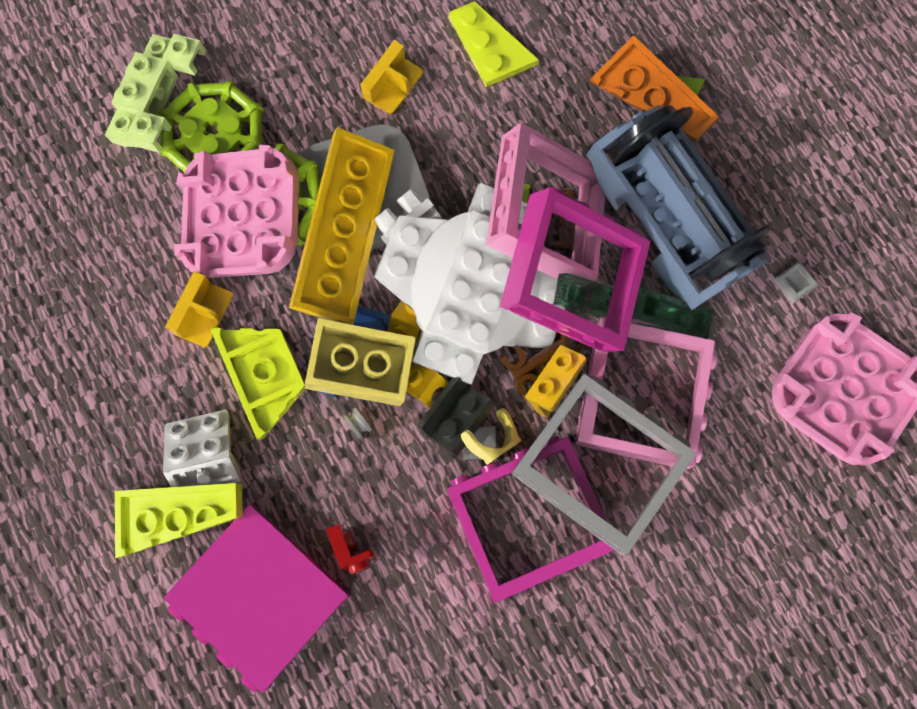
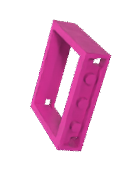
M547 187V189L530 194L500 307L601 352L624 351L651 241L639 235L636 229L624 227L616 223L613 217L591 210L587 203L572 200L565 196V193L558 188ZM552 213L623 249L604 328L531 295Z
M558 436L550 438L532 464L562 452L586 507L606 521L569 438L567 437L559 440ZM528 448L511 455L512 461L500 466L499 461L482 467V474L471 479L469 474L460 476L451 481L452 487L447 488L450 500L494 603L614 551V549L600 540L498 585L461 495L513 473L529 450Z

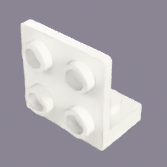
M227 410L165 424L163 474L171 487L229 484L241 481L240 470L231 453L230 417Z

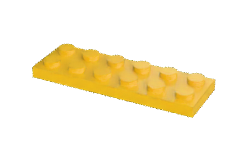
M339 127L334 130L289 305L290 309L322 319L354 325L377 228L374 219L380 215L394 149Z

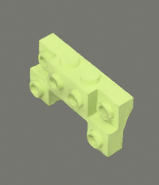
M152 34L144 53L135 52L112 100V104L117 110L105 133V136L112 143L124 147H139L161 153L162 146L157 142L161 130L170 132L172 126L165 117L158 115L161 108H165L179 76L174 70L196 75L197 69L193 65V60L196 54L205 56L207 52L201 41L178 34H173L171 39Z

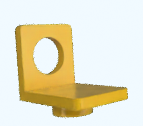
M411 362L406 393L419 399L430 409L434 404L432 401L434 391L439 387L444 388L449 383L438 372Z

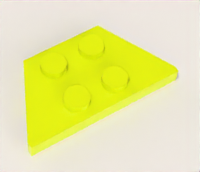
M240 328V330L210 329L254 434L260 441L267 436L305 390V382L286 339L280 329H264L262 331H256L253 328Z

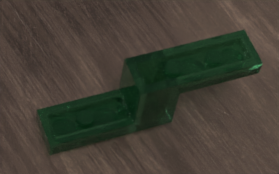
M559 273L553 305L599 319L601 317L606 318L613 287L569 273ZM639 287L631 323L709 339L713 310L703 306H698L691 310L684 300Z

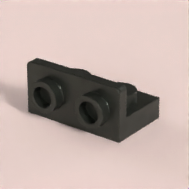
M453 377L450 383L444 387L431 408L426 411L418 424V428L432 441L458 456L466 446L462 441L461 434L466 430L475 434L495 407V404L490 398L467 386L460 377Z

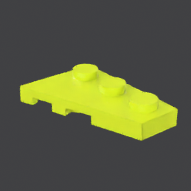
M475 1L449 12V19L486 87L538 65L539 60Z

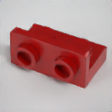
M339 524L326 529L341 570H349L350 574L352 573L353 575L371 568L369 561L376 559L373 551L368 550L353 556V552L358 551V548L349 529L344 531Z

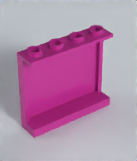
M249 504L243 510V517L235 519L163 599L170 604L167 609L175 618L180 621L185 619L194 628L191 632L201 643L205 645L210 643L218 651L216 657L228 668L234 666L243 675L240 679L248 689L253 692L259 690L261 693H264L351 594L256 506Z

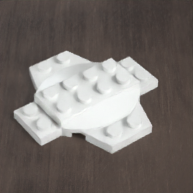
M483 183L477 186L468 212L455 216L450 220L398 216L374 276L401 301L414 309L417 318L416 322L422 332L411 362L451 378L460 377L466 384H472L483 354L493 352L502 346L515 347L517 345L525 348L545 349L552 345L556 335V331L500 307L513 258L486 246L494 188ZM523 201L521 202L518 234L520 233L527 208V203ZM537 270L531 295L565 310L572 290L562 281Z

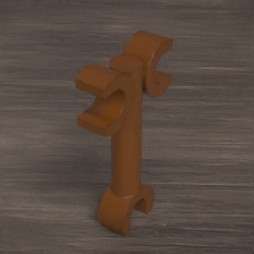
M561 334L560 340L527 359L524 350L516 345L514 350L517 353V358L509 362L507 356L501 354L500 361L505 367L510 369L514 377L513 385L515 390L524 395L526 393L522 386L523 382L530 379L532 384H534L538 378L530 371L548 362L560 345L577 352L582 350L585 344L578 341L571 344L570 338Z

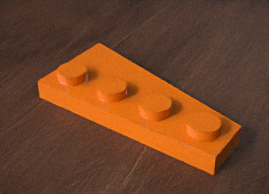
M634 35L590 79L592 84L640 111H649L658 105H672L676 110L691 107L693 114L681 128L687 137L694 141H698L719 120V116Z

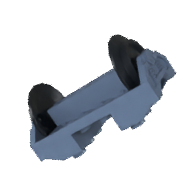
M658 105L649 111L642 110L633 116L629 122L614 128L595 142L586 156L592 163L600 189L615 211L629 205L660 250L661 254L651 264L665 285L693 310L772 260V257L765 249L769 245L765 235L773 227V223L771 222L753 232L681 128L692 116L693 109L691 107H684L676 110L672 105ZM618 146L620 152L612 163L606 154ZM737 267L736 270L702 292L699 291L692 279L706 276L710 282H713Z

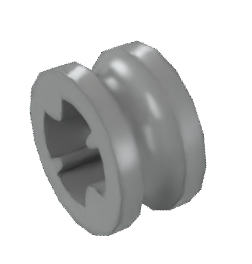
M356 407L352 409L351 415L345 414L342 416L359 440L363 438V432L372 431Z

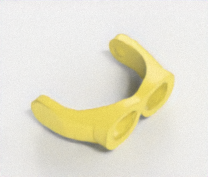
M504 408L496 412V417L503 425L505 431L502 448L483 446L469 430L461 434L462 441L473 454L483 459L487 465L522 441L518 436L510 414Z

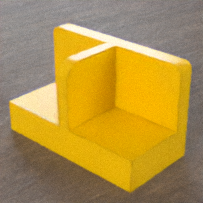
M394 40L360 84L363 99L389 115L394 114L423 75L422 68L405 59L404 45Z
M194 271L165 328L173 335L207 348L213 338L210 329L218 328L234 295L231 291L212 284L205 275Z

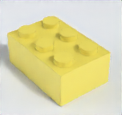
M318 318L305 380V389L401 406L405 401L416 337Z

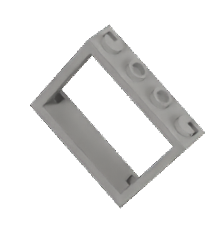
M583 374L514 469L512 475L620 555H628L697 453L690 449L691 444L685 438L677 434L672 436L663 430V424L658 419L649 414L644 416L635 410V405L631 400L623 395L615 396L608 391L604 381L596 376L591 375L588 377L586 374ZM584 391L678 458L626 535L530 466Z

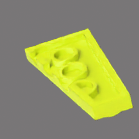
M242 483L115 491V558L124 557L243 517Z

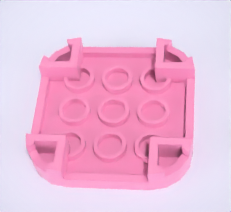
M260 144L259 149L212 155L202 151L194 154L196 159L188 165L183 174L178 172L176 184L183 187L181 244H174L175 256L181 258L185 267L190 272L195 271L206 277L213 278L270 274L280 271L288 265L295 254L298 241L299 178L293 161L273 147Z
M852 312L849 314L827 315L809 330L777 376L772 387V400L777 412L787 422L836 457L851 465L865 466L886 459L895 451L892 449L893 445L917 410V356L909 357L861 324L860 321L863 318Z

